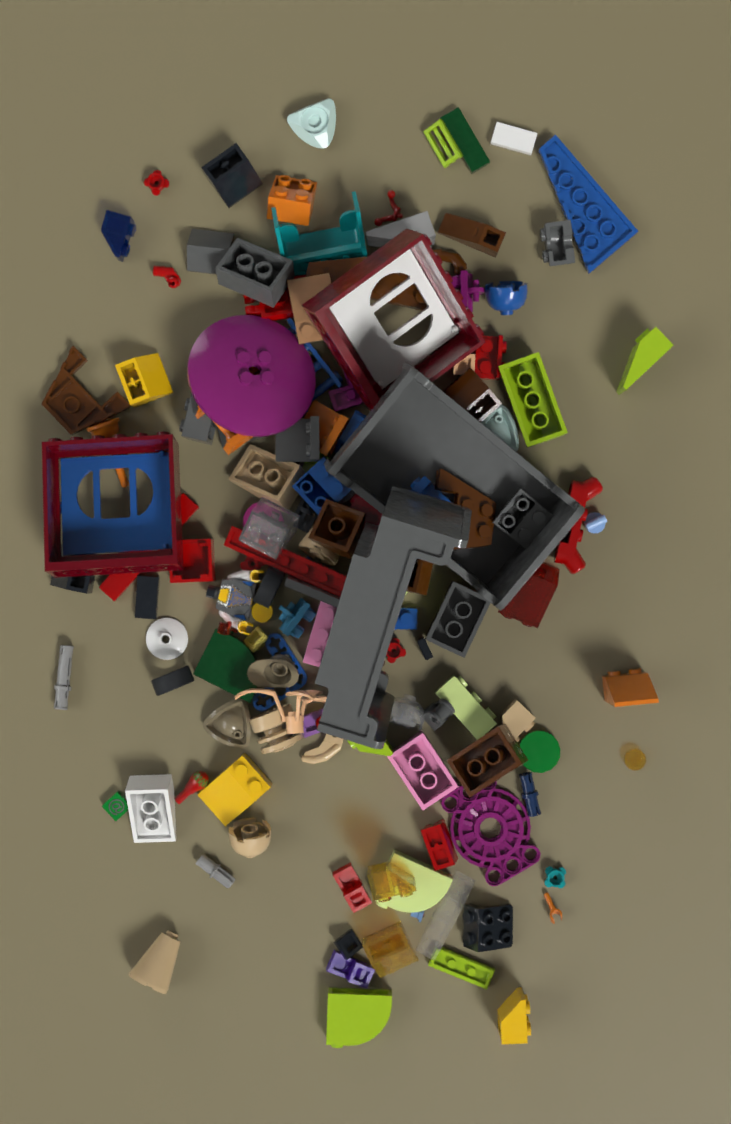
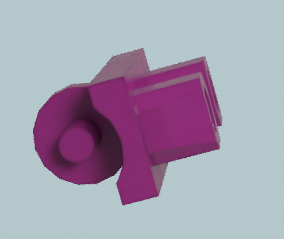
M465 270L461 271V275L452 276L453 282L451 283L455 289H461L464 306H467L473 312V302H479V295L485 294V288L479 287V280H473V274Z

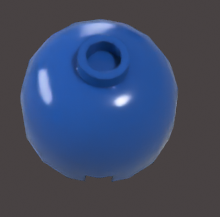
M500 281L498 286H493V282L485 284V297L488 305L492 309L500 311L501 315H512L513 310L520 309L527 299L528 283L523 284V281Z

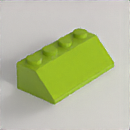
M539 352L498 366L526 447L541 444L568 433Z

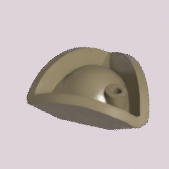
M238 698L220 706L205 719L203 723L205 731L225 745L236 748H246L249 746L251 725L247 701Z

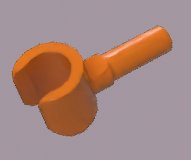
M545 893L544 897L550 909V921L555 924L552 917L554 914H558L562 921L561 910L555 907L549 893Z

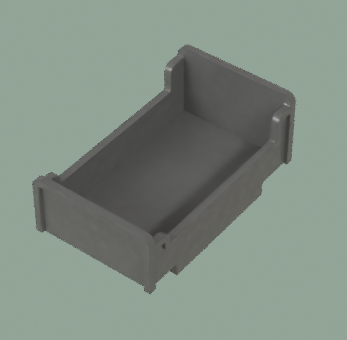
M405 362L402 366L403 372L330 461L327 458L324 466L329 474L353 490L382 514L393 485L411 490L410 485L418 477L422 479L426 476L435 486L436 473L439 469H444L496 502L495 518L520 488L554 515L526 549L494 524L491 545L453 550L450 561L446 564L470 583L481 596L497 609L502 610L580 519L585 508L435 386L412 365ZM440 491L448 500L454 503L455 494Z
M393 485L380 524L374 525L366 522L351 560L315 680V684L327 687L329 690L317 731L374 749L383 748L395 697L386 692L389 676L381 670L416 559L437 565H446L450 561L454 547L466 548L469 540L472 510Z

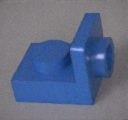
M401 608L394 630H417V608Z

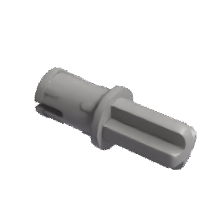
M204 853L195 863L210 875L209 878L213 877L226 888H230L235 881L232 875L220 867L221 864H216Z

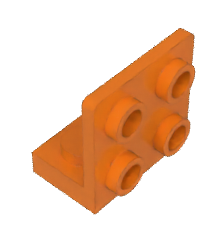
M315 400L303 419H310V416H319V452L330 458L350 419Z

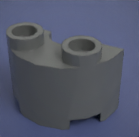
M571 220L545 223L544 228L540 229L541 242L544 241L545 250H542L543 262L548 263L549 266L575 263Z

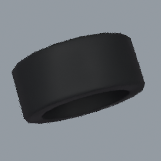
M270 566L258 588L254 602L269 608L282 583L285 572Z
M187 665L151 680L156 695L160 696L193 682L194 677Z

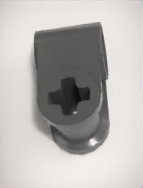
M440 699L435 703H431L420 716L435 731L443 725L449 716L455 713V709L446 699Z

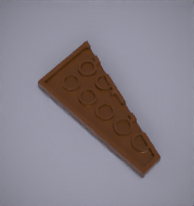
M436 249L433 252H436L441 257L442 249ZM367 257L309 262L306 277L329 273L331 283H333ZM392 273L383 277L373 288L370 300H379L409 276L404 273ZM412 284L388 302V304L420 311L427 307L415 284Z

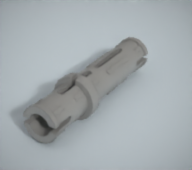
M60 645L57 682L54 685V690H56L54 709L68 710L74 646Z

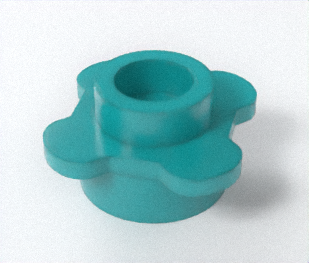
M548 866L545 869L547 874L544 881L545 886L548 888H563L565 886L564 875L566 870L563 867L557 869Z

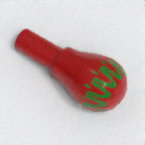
M204 771L194 772L185 788L174 798L175 801L181 804L190 794L204 789L209 783L208 775Z

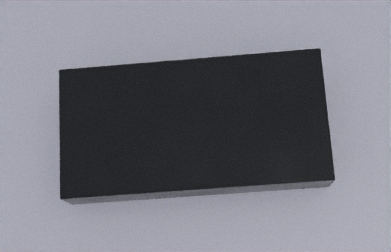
M137 577L135 618L157 619L160 577Z

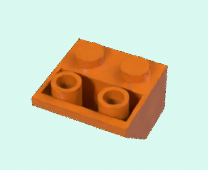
M276 175L268 196L267 219L273 220L271 208L276 207L278 221L309 226L317 182L309 179L291 178L288 175Z

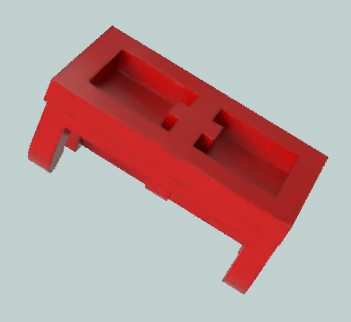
M444 819L438 820L433 825L428 824L420 830L435 871L456 864L458 856Z

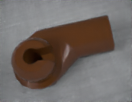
M442 250L441 260L452 263L455 267L454 273L461 275V271L467 269V264L461 255Z

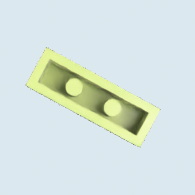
M452 675L435 690V693L440 699H446L455 709L454 715L478 740L497 724L494 720L497 716L489 707L484 709L479 704L482 702L481 698L475 692L470 693L465 688L468 684L461 676L456 678Z

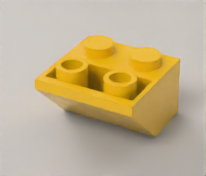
M159 353L134 357L115 365L129 404L134 408L174 393Z
M517 987L497 1009L498 1032L501 1044L528 1043L527 1036H531V1024L528 1015H526L530 1014V1002L528 1001L527 994L523 993L522 987Z

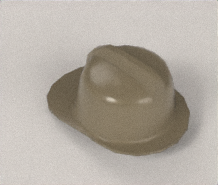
M282 654L274 655L270 659H261L253 662L247 672L249 680L254 685L264 688L291 687L296 684L299 678L295 662Z

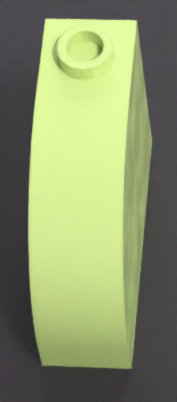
M394 849L373 895V900L384 909L390 907L397 911L408 913L424 911L436 905L445 896L453 881V877L442 870L435 871L433 866Z

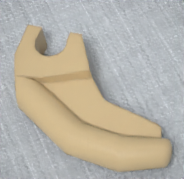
M326 734L319 747L306 751L302 755V762L317 764L329 760L341 750L343 739Z

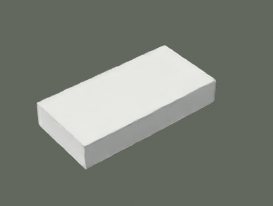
M497 122L491 144L531 155L537 133Z

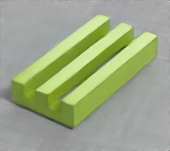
M439 119L423 131L444 168L449 167L451 163L463 157L442 119ZM438 126L440 127L453 152L455 153L454 156L451 150L449 149L448 145L446 144L444 138L442 137L440 131L438 130ZM432 130L434 131L436 137L438 138L440 144L446 152L449 158L448 160H446L442 151L437 145L435 139L433 138L431 134Z

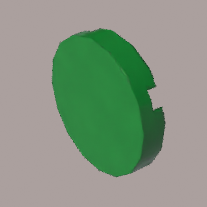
M536 730L527 733L521 739L519 746L528 759L523 765L528 770L534 773H544L557 765L561 748L552 734L544 730Z

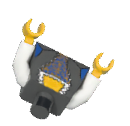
M240 570L229 574L227 579H222L221 587L209 585L207 588L206 597L217 599L216 609L219 610V615L230 626L238 629L240 633L250 635V633L246 632V627H253L252 623L246 621L250 620L258 583L262 582L258 576L260 573H264L263 570Z

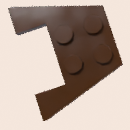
M75 346L71 347L66 361L63 362L57 378L53 381L42 402L47 411L70 435L85 430L131 407L119 392H116L101 406L80 385L73 375L88 360Z
M444 469L437 470L435 490L455 494L454 504L472 510L466 548L454 547L453 550L491 545L494 527L492 521L495 518L496 502Z

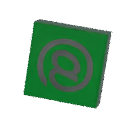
M119 791L102 805L104 810L115 821L128 811L127 800Z

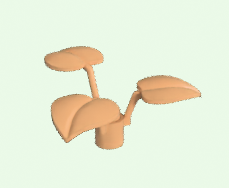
M251 688L241 691L235 696V700L248 693H262L273 696L281 714L282 722H286V734L304 733L303 721L306 704L312 701L325 703L327 699L326 695H321L323 691L320 690L286 692V696H297L296 711L288 712V716H285L278 696L272 689Z

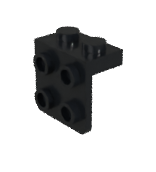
M472 903L464 904L463 947L476 952H484L512 946V905L480 907Z

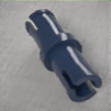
M532 772L519 774L523 790L521 795L525 799L528 817L538 816L541 814L537 799L539 794L538 790H535Z

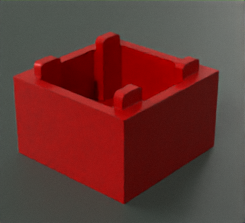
M214 539L182 540L184 570L169 571L170 583L216 581Z

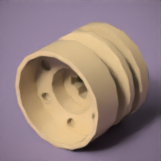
M291 703L282 705L285 716H288V712H294ZM278 707L249 719L254 733L264 732L265 734L257 740L258 744L268 742L267 745L260 749L262 754L282 751L293 746L303 738L302 733L286 734V722H282Z

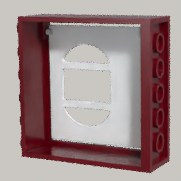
M405 229L301 305L370 411L395 382L394 380L403 372L402 366L405 362L414 366L416 370L433 382L486 343L482 337L484 335L482 329L472 320L474 317L473 313L462 302V294L453 287L451 275L442 268L441 264L443 262L440 256L431 249V240L426 234L410 229ZM392 273H404L409 276L401 284L370 305L372 290L383 277ZM415 284L427 307L387 336L374 312L409 286ZM431 314L429 329L419 341L406 346L393 343L394 340Z

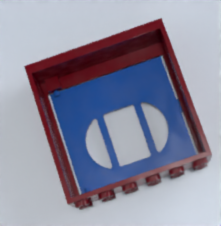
M165 431L149 436L147 433H136L132 437H126L125 434L113 435V438L96 435L92 436V439L71 437L70 440L62 441L60 438H50L47 442H42L44 563L46 573L54 578L184 570L179 444L173 434ZM59 459H60V462H61V500H62L61 502H60V469H59ZM129 468L130 517L102 519L100 470ZM136 469L145 472L153 486L152 501L147 510L140 516H138ZM91 471H93L94 518L88 517L81 510L77 499L80 482ZM61 514H62L63 556H62V547H61Z

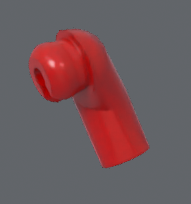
M154 265L153 276L164 277L170 288L180 286L181 278L174 268Z

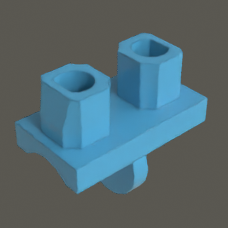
M300 598L296 605L290 602L287 607L282 605L279 607L283 612L278 618L283 622L279 629L286 636L291 635L300 638L304 632V628L298 624L301 618L311 622L316 616V613L310 607L311 605L304 599Z

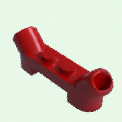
M592 476L583 482L572 480L568 495L585 508L586 502L600 494L603 487L599 480ZM585 509L583 515L570 529L566 543L559 542L556 546L554 563L564 564L570 574H575L586 566L576 546L577 542L582 540L583 530L580 528L582 521H586L588 509Z

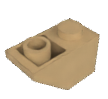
M516 699L501 713V725L506 724L517 742L520 740L518 736L523 731L528 732L535 724L533 722L535 717Z

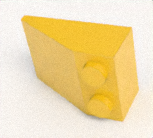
M244 752L197 795L223 825L226 826L269 790L273 783Z

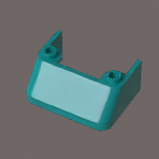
M356 191L352 192L354 210L342 213L339 218L340 227L299 235L298 229L294 224H279L276 207L271 208L280 255L293 261L295 276L306 275L309 262L367 257Z

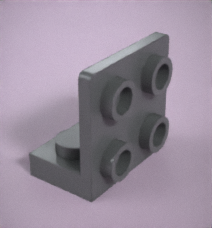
M310 416V419H300L289 429L275 434L276 462H318L320 460L319 416Z

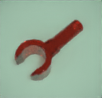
M219 621L217 631L219 634L229 635L230 631L238 632V629L232 627L231 621L227 623Z

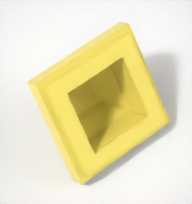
M257 626L246 637L244 642L254 653L265 646L268 636Z

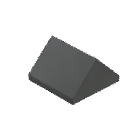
M192 229L187 242V271L216 274V266L233 244L234 233Z

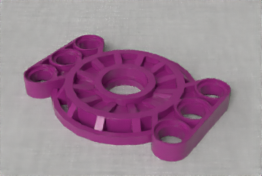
M497 781L470 798L463 795L464 788L462 785H459L458 788L441 799V805L446 812L453 813L450 831L456 850L471 864L486 868L484 876L489 885L498 886L539 861L541 853L538 847L528 843L531 831L528 813L517 797L508 791L495 788ZM503 793L505 795H508L513 799V801L510 802L507 799L501 797V794ZM448 797L456 799L457 804L454 808H447L444 803ZM517 804L522 808L524 816H521L517 810ZM486 818L497 819L500 823V832L493 838L485 837L480 831V825ZM454 821L458 823L457 835H454ZM526 821V823H527V832H526V834H523V833H524L523 822ZM456 840L461 841L462 846L465 848L464 852L459 848ZM529 848L536 850V857L531 860L525 857V851ZM470 854L471 856H473L476 859H479L480 861H474L471 858H469L468 855ZM511 859H515L518 862V867L515 870H509L506 867L507 862ZM497 870L500 873V878L497 881H491L488 878L490 871Z

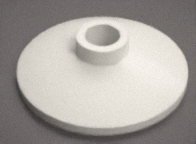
M161 618L149 627L146 634V644L149 651L157 658L171 660L177 658L185 651L188 644V633L184 625L178 620ZM164 635L169 636L170 640L168 643L163 642L162 637Z

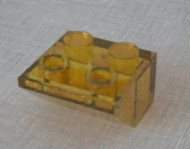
M387 861L368 866L367 876L373 901L386 902L391 900L392 896L397 895L408 897L416 891L415 877L393 863Z
M401 921L362 939L365 953L380 978L419 961Z

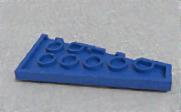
M554 135L539 148V153L566 220H571L572 235L587 272L590 274L637 234L638 230L562 141Z

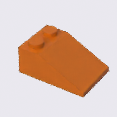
M641 668L629 669V673L621 674L620 671H608V675L602 676L604 700L614 707L659 703L649 674L642 672Z

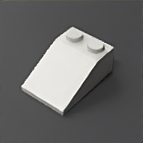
M172 774L130 776L125 793L134 843L175 842V794Z

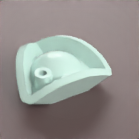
M330 98L319 101L289 114L287 122L295 134L304 142L313 147L324 149L330 145L335 132V103Z
M500 405L481 423L516 452L519 448V436L515 421L509 410L504 405Z

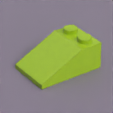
M657 327L651 331L647 328L635 339L637 344L630 353L617 389L618 395L626 391L674 346Z

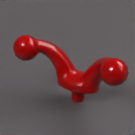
M389 190L387 193L394 211L393 214L376 218L374 220L376 226H381L382 222L396 221L398 217L403 218V214L400 213L401 208L396 205L393 199L396 195L395 191Z

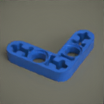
M279 633L270 634L265 642L270 654L274 656L275 652H278L275 646H270L271 638H279L281 640L279 642L280 648L282 649L285 646L287 649L280 654L290 655L293 662L298 666L299 675H303L302 683L296 682L295 685L287 687L286 692L300 689L307 682L305 670L284 637ZM286 692L282 696L277 695L279 701L287 697ZM257 693L252 699L253 706L259 711L267 710L276 704L275 701H272V697L266 701V706L257 704L258 696L261 695L264 698L267 694Z

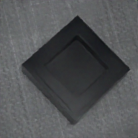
M425 638L418 639L417 643L425 660L433 658Z
M349 929L334 941V944L345 960L351 958L364 947L352 929Z

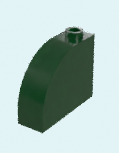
M222 626L221 629H215L193 675L235 696L246 689L258 688L249 680L247 675L249 666L257 661L255 654L244 641L233 635L234 631ZM248 693L239 698L251 703L256 693Z

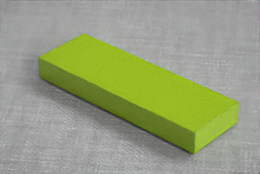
M437 944L428 962L430 967L486 990L495 972V968Z

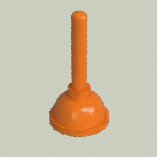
M117 417L86 429L92 436L101 435L105 436V438H113V435H116L119 431L118 422L120 420ZM124 468L115 469L121 487H128L129 481Z

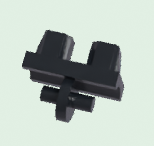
M302 498L289 524L308 533L318 514Z

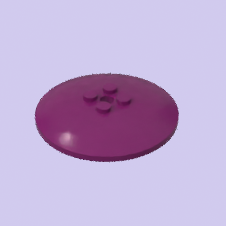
M236 315L221 319L207 327L200 334L189 354L187 378L196 403L212 421L231 432L252 437L270 436L283 432L303 417L314 397L316 385L315 370L308 351L303 344L299 345L298 338L291 331L270 319L254 315ZM256 367L260 374H251L249 368Z

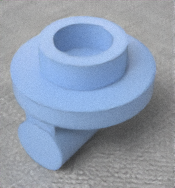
M593 512L587 515L584 526L590 533H599L605 528L607 519L604 514Z

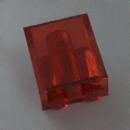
M543 562L508 605L502 610L498 609V613H501L505 618L516 619L527 627L533 626L538 629L558 586L560 569Z

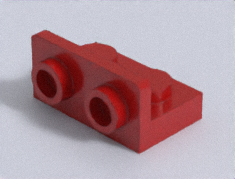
M498 335V337L482 336L486 343L475 350V373L481 379L499 380L501 374L498 366L505 364V362H502V354H506L507 341H503V335Z

